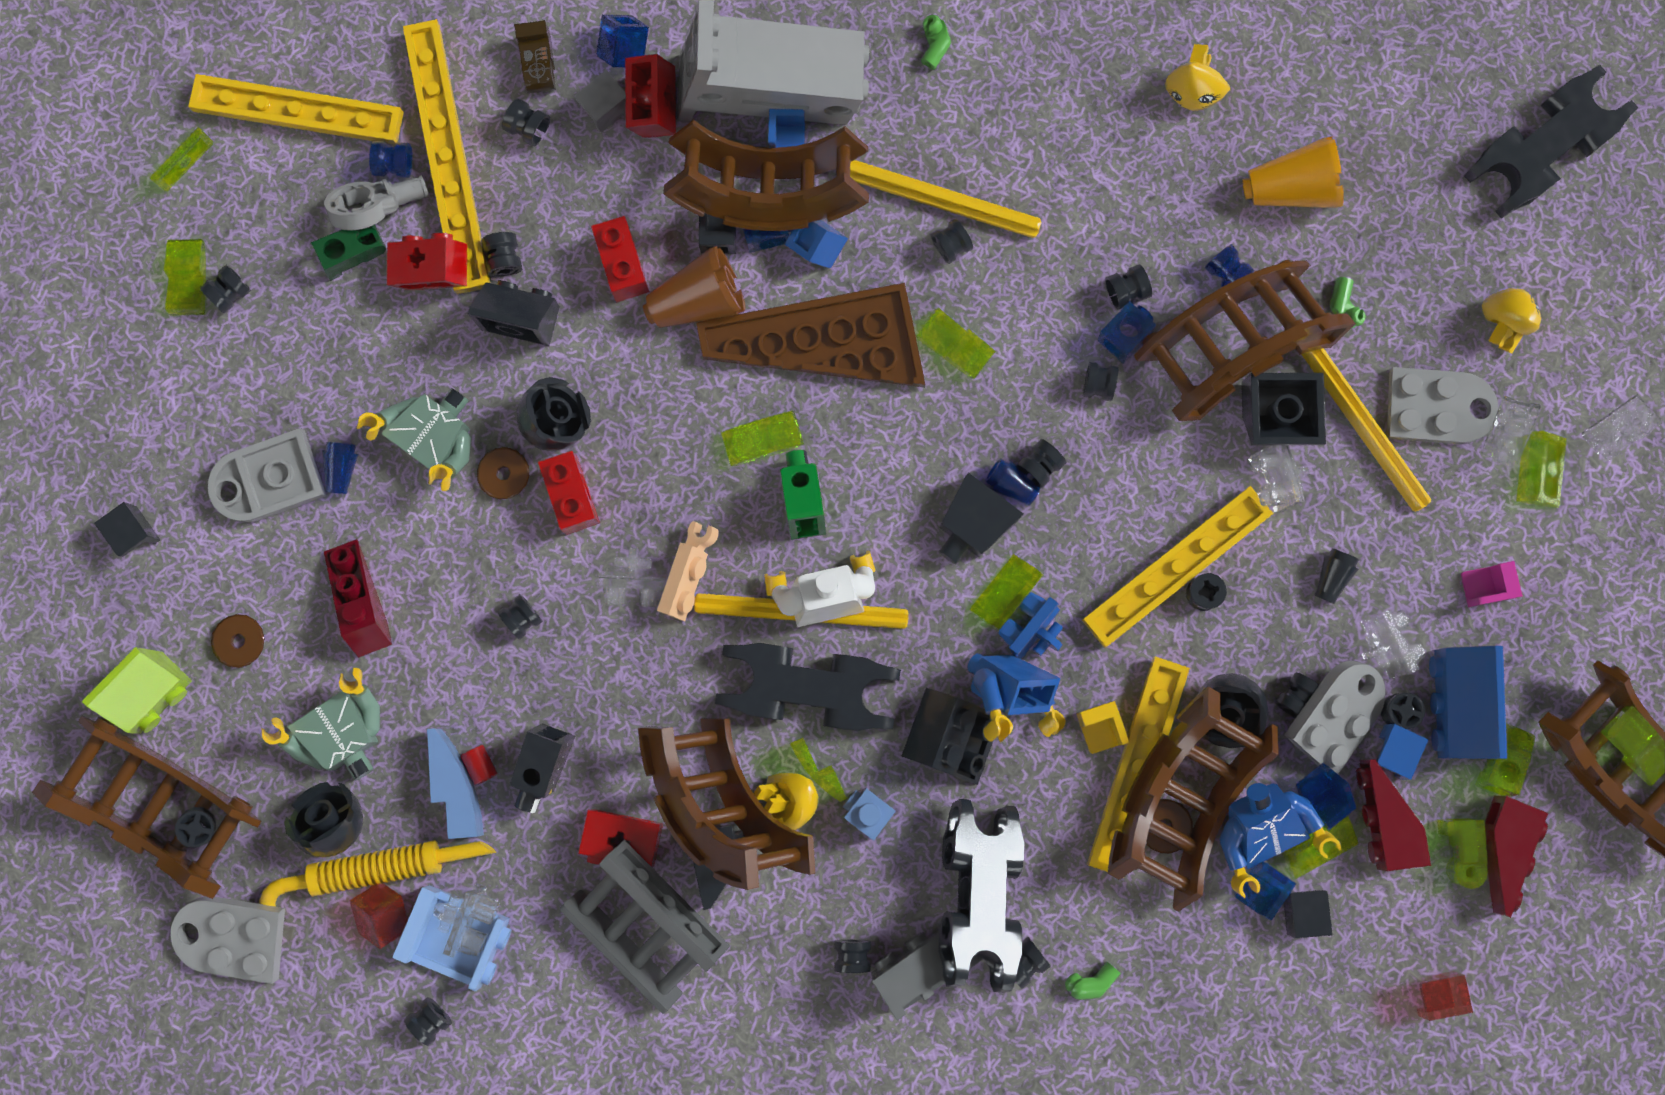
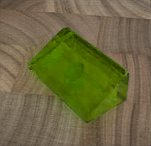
M198 126L194 127L148 177L161 189L169 191L213 145V141Z
M1544 430L1523 433L1516 502L1559 508L1567 438Z
M1013 554L969 610L998 632L1044 574Z
M1337 805L1323 812L1319 817L1325 824L1322 828L1324 831L1330 832L1340 842L1341 850L1339 851L1332 841H1328L1323 846V851L1328 856V858H1325L1313 845V833L1309 834L1310 839L1281 853L1295 879L1359 845L1349 816Z

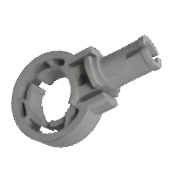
M421 175L391 184L390 181L387 182L386 179L375 183L353 182L345 184L330 192L325 198L324 205L329 221L334 227L342 230H359L380 222L386 215L397 213L398 205L428 198L429 195ZM355 203L364 204L360 208L352 209L351 212H348V209L345 208V204L348 206Z

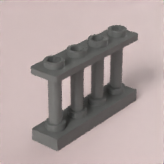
M624 840L599 864L608 874L588 895L582 890H578L560 907V911L594 944L598 951L603 953L614 964L621 974L662 1014H665L683 994L677 987V984L697 964L707 972L727 951L730 945ZM619 884L634 900L613 922L598 905ZM646 911L660 927L639 948L624 932ZM672 937L687 954L665 974L650 958Z

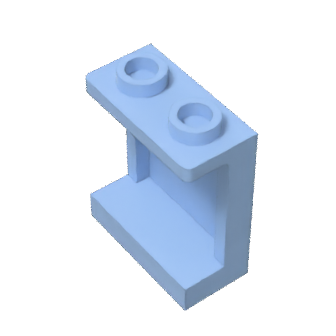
M431 885L422 887L392 958L403 963L415 962L468 984V989L477 991L483 984L488 986L494 976L497 964L492 963L497 949L503 950L509 940L512 930L507 928L510 918Z

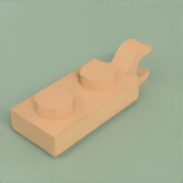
M692 521L688 527L686 544L680 542L657 609L660 613L684 622L687 614L694 606V594L699 579L703 577L706 571L708 554L704 550L713 545L718 538V529L709 525L706 534L700 537L702 525L695 521Z

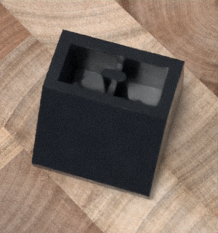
M926 687L901 756L978 785L993 741H988L983 733L984 727L992 720L991 716L986 714L985 709Z

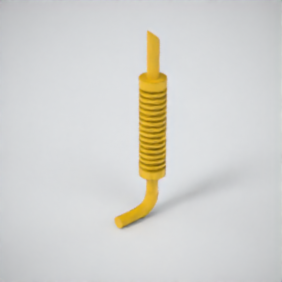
M434 840L423 842V845L418 843L416 846L413 844L402 846L401 848L397 847L394 850L392 848L387 849V851L381 850L380 852L365 853V855L359 854L358 856L354 855L344 857L343 859L329 860V862L307 864L305 874L286 878L282 877L272 881L263 890L259 904L276 907V900L280 895L285 894V892L308 889L309 894L313 897L324 895L325 893L351 890L354 887L361 888V886L367 887L369 885H376V883L382 884L383 882L388 883L398 879H409L412 876L419 877V875L425 876L426 874L441 873L442 863L497 852L482 841L439 849L437 841Z

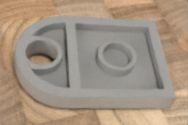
M1401 367L1389 369L1388 439L1467 444L1484 437L1493 428L1498 416V401L1491 386L1482 378L1465 372ZM1478 400L1485 404L1487 415L1484 419H1478L1471 414L1470 405L1472 401Z
M302 428L225 455L215 464L208 479V494L213 506L222 515L238 522L259 521L327 496L306 432ZM228 483H234L237 487L236 497L229 502H224L221 498L222 488Z
M1345 661L1338 664L1326 675L1284 736L1320 769L1336 778L1382 711L1385 701V684L1382 676L1372 666L1358 661ZM1365 675V684L1363 688L1358 691V683L1360 679Z
M208 897L198 898L180 909L174 917L171 926L172 946L180 960L194 970L273 984L279 979L285 908L221 897H214L213 899ZM186 923H191L197 928L199 934L197 940L187 936L185 932Z

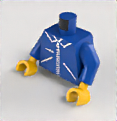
M977 653L971 657L967 666L968 672L974 675L971 690L982 698L985 712L992 719L983 729L984 736L988 741L992 742L998 737L999 741L1002 742L1012 732V722L1002 715L1001 712L1006 715L1044 712L1046 716L1038 722V727L1046 737L1056 735L1064 728L1066 723L1065 717L1059 711L1054 710L1052 706L1056 704L1054 697L1061 678L1012 655L983 656Z
M1255 783L1249 786L1246 793L1247 796L1233 802L1229 806V820L1220 836V845L1229 870H1234L1235 873L1231 879V887L1244 898L1243 886L1247 881L1251 890L1256 893L1260 890L1258 880L1246 873L1245 866L1247 869H1250L1310 839L1309 834L1311 833L1314 835L1313 845L1323 857L1328 858L1323 851V846L1328 841H1332L1339 851L1341 850L1340 842L1330 832L1324 831L1322 828L1325 824L1310 801L1292 791L1282 792L1279 786L1274 783L1267 786L1262 783Z

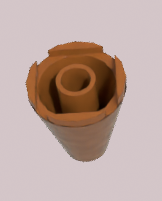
M717 246L706 250L646 295V304L643 305V311L650 324L656 323L659 328L738 315L746 311V305L742 290L737 291L733 278L737 277L728 258L721 248L717 249Z

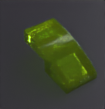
M203 239L167 240L163 270L168 277L165 310L170 316L205 315V295L199 288L206 282V252Z
M939 307L932 312L915 334L919 341L972 379L976 378L996 352L973 331L962 328Z
M795 411L769 416L721 432L730 466H739L767 455L774 456L804 445Z
M1625 706L1601 733L1625 755L1622 760L1649 786H1653L1665 773V741L1633 706Z
M802 737L790 743L803 768L823 790L840 802L847 799L832 765L818 771L804 738Z

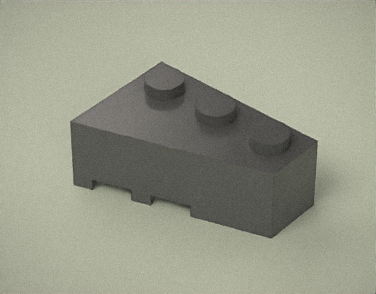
M941 920L936 923L939 929ZM939 929L927 937L924 932L917 934L905 943L908 948L896 957L893 952H890L874 963L876 970L871 972L872 981L896 1020L906 1015L904 1011L906 1008L920 999L926 1001L935 994L933 992L935 989L945 984L939 953ZM974 954L971 958L969 969L982 961L983 958Z

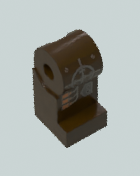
M546 21L514 24L527 93L556 90L551 34Z

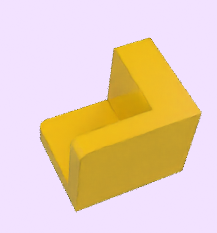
M1115 701L1076 713L1091 754L1129 743Z

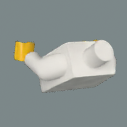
M866 551V554L863 556L855 557L851 555L849 557L854 573L848 565L800 575L795 579L791 589L787 587L784 571H779V575L776 576L764 574L766 593L768 596H773L774 601L783 614L795 616L797 627L862 613L864 608L861 599L871 597L875 591L873 576L875 566L871 553Z

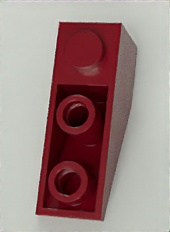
M358 539L324 551L341 637L358 658L392 645L387 619Z
M1359 760L1361 768L1356 770V780L1359 789L1365 792L1366 805L1362 806V817L1366 827H1370L1372 841L1368 842V855L1372 864H1376L1377 870L1383 871L1431 866L1426 830L1376 760Z
M1496 795L1493 797L1482 827L1493 913L1511 918L1513 912H1516L1522 903L1523 893L1521 889L1525 877H1528L1534 869L1535 857L1533 855L1537 844L1544 839L1547 833L1548 824L1546 819L1548 813L1508 796Z

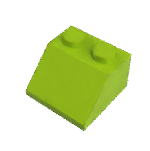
M135 647L81 702L127 733H147L160 723L162 717L159 715L168 705L174 706L187 695L188 691L185 688L192 680L162 651Z

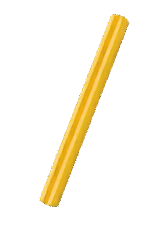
M857 160L851 162L850 177L859 184L1030 238H1036L1041 226V219Z
M1319 349L1301 354L1314 373H1324L1325 389L1412 511L1416 512L1426 507L1431 502V498L1324 349Z
M698 593L695 596L694 610L701 614L796 621L794 615L787 616L783 614L774 599ZM863 606L864 612L819 622L905 629L908 625L909 613L906 609Z

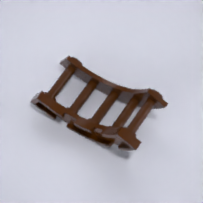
M693 119L671 136L668 141L670 145L685 155L684 170L664 184L663 194L694 214L703 217L704 213L721 218L723 219V224L728 226L761 231L808 228L809 222L825 218L830 222L848 215L869 203V193L850 177L851 162L867 153L868 146L846 126L822 139L790 147L768 148L728 140L704 128ZM699 163L721 171L720 183L699 173ZM836 169V177L814 187L815 175ZM735 175L760 179V193L735 189ZM800 178V191L774 194L775 179Z
M1284 260L1279 264L1241 277L1195 303L1160 331L1149 334L1143 340V346L1133 356L1137 361H1159L1182 394L1180 397L1182 401L1172 409V412L1179 421L1201 420L1222 400L1236 391L1232 384L1251 372L1254 377L1282 363L1284 359L1282 355L1296 350L1301 355L1314 350L1331 348L1356 324L1348 313H1325L1299 279L1311 266L1307 260ZM1289 289L1312 320L1303 322L1301 319L1297 320L1275 291ZM1260 295L1285 328L1284 331L1269 339L1262 337L1238 306V303ZM1222 311L1227 314L1249 344L1248 350L1233 360L1226 359L1201 326V324ZM1188 334H1190L1214 367L1212 370L1213 374L1200 385L1195 386L1169 351Z
M1597 660L1593 667L1601 684L1568 718L1563 717L1559 719L1550 712H1547L1538 723L1553 751L1557 752L1561 749L1568 758L1564 766L1573 777L1620 824L1626 827L1631 823L1649 837L1644 843L1665 858V827L1655 820L1656 817L1654 815L1665 803V780L1642 804H1636L1622 790L1624 788L1622 784L1655 749L1665 757V731L1642 705L1632 687L1628 674L1617 666L1609 667ZM1610 698L1617 709L1584 742L1580 734V727ZM1628 721L1644 738L1608 774L1596 761L1597 757L1595 754Z
M1210 687L1202 691L1177 716V719L1181 721L1170 736L1162 734L1143 763L1123 805L1122 811L1127 813L1122 832L1117 830L1114 833L1107 874L1118 880L1132 871L1140 869L1173 887V909L1178 912L1203 896L1208 859L1218 831L1229 812V806L1236 801L1253 777L1278 756L1279 750L1277 726L1271 724L1261 736L1260 734L1255 736L1221 716L1220 693ZM1215 729L1245 746V748L1235 757L1231 764H1228L1195 744L1209 730ZM1185 757L1221 776L1213 787L1208 799L1171 780L1174 772ZM1163 793L1200 812L1193 827L1191 838L1154 818L1155 810ZM1148 832L1183 850L1178 872L1145 855Z
M82 715L78 722L91 736L62 781H56L52 785L40 780L32 793L45 807L71 817L89 827L93 820H95L97 824L114 832L111 836L112 839L138 854H142L145 850L159 860L155 866L168 874L182 888L213 899L221 886L210 877L213 872L210 868L240 820L258 828L262 821L250 812L253 806L239 797H229L224 792L161 754L117 732L119 727L105 718L98 716L96 721ZM107 741L129 752V755L100 800L95 799L92 803L77 796L75 787L104 742ZM145 760L167 774L138 820H133L129 823L113 814L116 810L113 806L142 761ZM180 781L201 794L194 807L210 809L214 803L226 813V816L199 859L192 862L184 857L187 853V850H185L186 846L177 839L176 835L172 842L167 841L166 844L151 836L153 832L151 826Z
M701 718L702 732L674 736L673 727L646 726L638 728L646 777H653L658 795L653 798L670 833L694 863L698 866H707L714 872L713 877L717 880L745 890L759 887L758 871L777 866H783L803 874H816L813 835L792 830L779 822L762 806L749 787L734 749L730 718ZM704 746L710 773L684 777L676 750ZM716 786L725 808L702 812L690 791ZM734 821L745 837L732 840L714 825ZM757 850H759L763 854L757 855Z

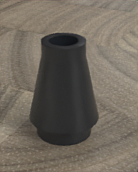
M1332 548L1329 555H1324L1318 588L1314 596L1335 604L1339 595L1359 570L1356 568L1359 559Z

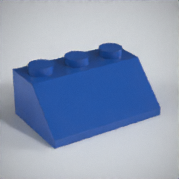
M1503 646L1450 647L1434 650V656L1429 661V672L1431 677L1435 678L1436 692H1433L1431 695L1430 707L1432 713L1436 714L1437 729L1432 731L1431 743L1433 750L1437 751L1438 759H1507Z

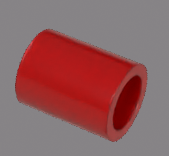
M484 745L475 747L460 756L475 786L498 775Z

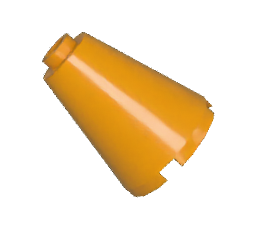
M1333 136L1324 137L1248 170L1249 178L1242 179L1245 200L1252 199L1255 206L1342 207L1344 191L1343 185H1340L1339 176L1342 172Z

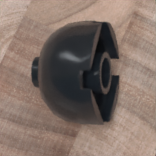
M548 377L538 380L522 395L516 409L517 426L522 436L529 444L540 450L557 452L573 446L584 436L591 423L590 408L585 397L580 391L575 394L572 389L567 387L569 383L563 379Z
M1226 673L1207 680L1199 689L1196 696L1207 687L1220 693V712L1222 717L1255 736L1259 734L1261 736L1264 733L1268 720V705L1264 692L1253 680L1244 675ZM1215 729L1209 730L1205 734L1209 736L1208 741L1217 746L1225 748L1245 747Z
M328 782L319 783L303 792L291 805L295 810L291 814L290 819L287 816L285 818V832L297 847L306 854L321 858L336 856L354 844L360 835L363 826L362 807L358 799L344 784L338 783L339 786H331Z

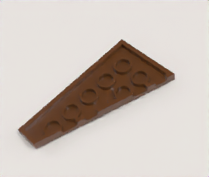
M905 283L696 322L703 360L925 388L926 385Z

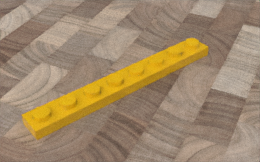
M435 19L403 26L442 232L452 234L453 240L467 244V286L453 287L457 295L481 290L485 282L490 283V278L485 264L486 257L482 248V237L440 24Z

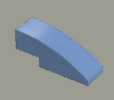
M427 729L431 803L446 802L448 839L483 836L482 815L476 790L460 754L442 729Z

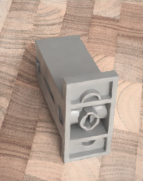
M698 0L679 54L677 121L691 122L696 111L769 117V109H803L805 111V121L848 124L853 115L859 112L860 104L862 101H866L868 96L869 82L868 79H864V67H867L869 60V46L864 45V31L720 16L714 13V0Z

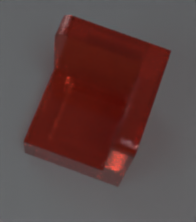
M376 883V885L371 886L350 900L358 933L378 949H382L402 935L408 919L402 896L384 883Z
M1455 971L1440 973L1439 979L1423 981L1419 984L1424 1005L1423 1008L1417 1009L1419 1017L1432 1021L1473 1013L1464 974Z

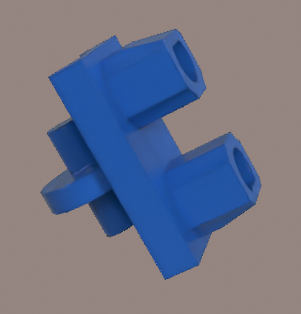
M1030 592L1019 606L1022 612L1032 618L1027 626L1022 628L1012 619H1009L999 630V636L1009 646L1013 656L1022 659L1038 638L1040 641L1033 648V651L1040 656L1048 647L1059 651L1063 646L1056 639L1063 629L1059 623L1054 622L1048 631L1045 630L1060 612V609L1057 607L1059 603L1053 598L1049 597L1046 601L1044 598Z

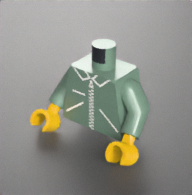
M453 388L449 390L440 404L423 394L419 398L412 397L391 405L376 414L364 413L359 417L357 429L363 426L371 427L367 431L366 439L374 440L378 435L379 429L384 430L382 432L383 436L430 469L429 485L436 479H442V491L449 490L451 478H454L469 462L471 437L468 432L470 428L457 418L469 400Z
M353 668L352 674L356 681H347L341 673L339 687L342 691L287 726L291 732L285 733L281 719L272 718V724L279 730L274 734H270L261 728L262 738L268 744H278L282 750L295 760L317 770L335 771L345 765L356 781L374 770L364 751L378 743L376 735L380 730V705L367 685L362 684V671L359 668Z

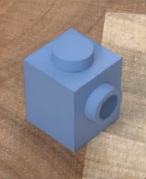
M865 788L862 794L855 790L843 806L848 811L844 818L873 841L896 812L867 788Z

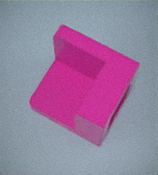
M1514 561L1461 573L1468 608L1523 597Z

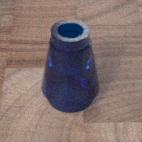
M326 442V450H322L325 492L348 493V487L359 455L355 453V444Z
M1002 458L998 459L985 479V482L991 486L990 489L994 492L1024 503L1027 506L1033 503L1040 492V488L1011 460L1006 462Z

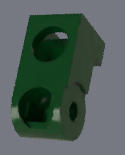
M375 224L359 230L341 229L311 242L330 281L343 275L342 272L363 262H368L384 254L386 251V246Z

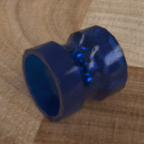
M372 141L369 151V166L373 176L384 177L390 172L399 178H410L413 161L410 143L397 142L389 147L385 141Z
M1232 244L1223 249L1204 267L1210 275L1222 278L1221 287L1255 271L1249 263L1239 262L1241 260L1238 257L1239 252Z

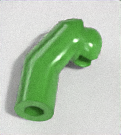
M929 15L923 21V29L925 30L929 48L921 58V63L935 70L949 49L951 39L944 21L937 15Z
M1338 277L1335 281L1330 309L1333 314L1348 313L1356 323L1352 328L1361 326L1365 321V312L1363 309L1360 310L1359 307H1355L1350 301L1354 281L1350 278Z
M1106 961L1094 977L1082 978L1078 973L1071 974L1065 982V987L1075 999H1096L1105 994L1121 973Z

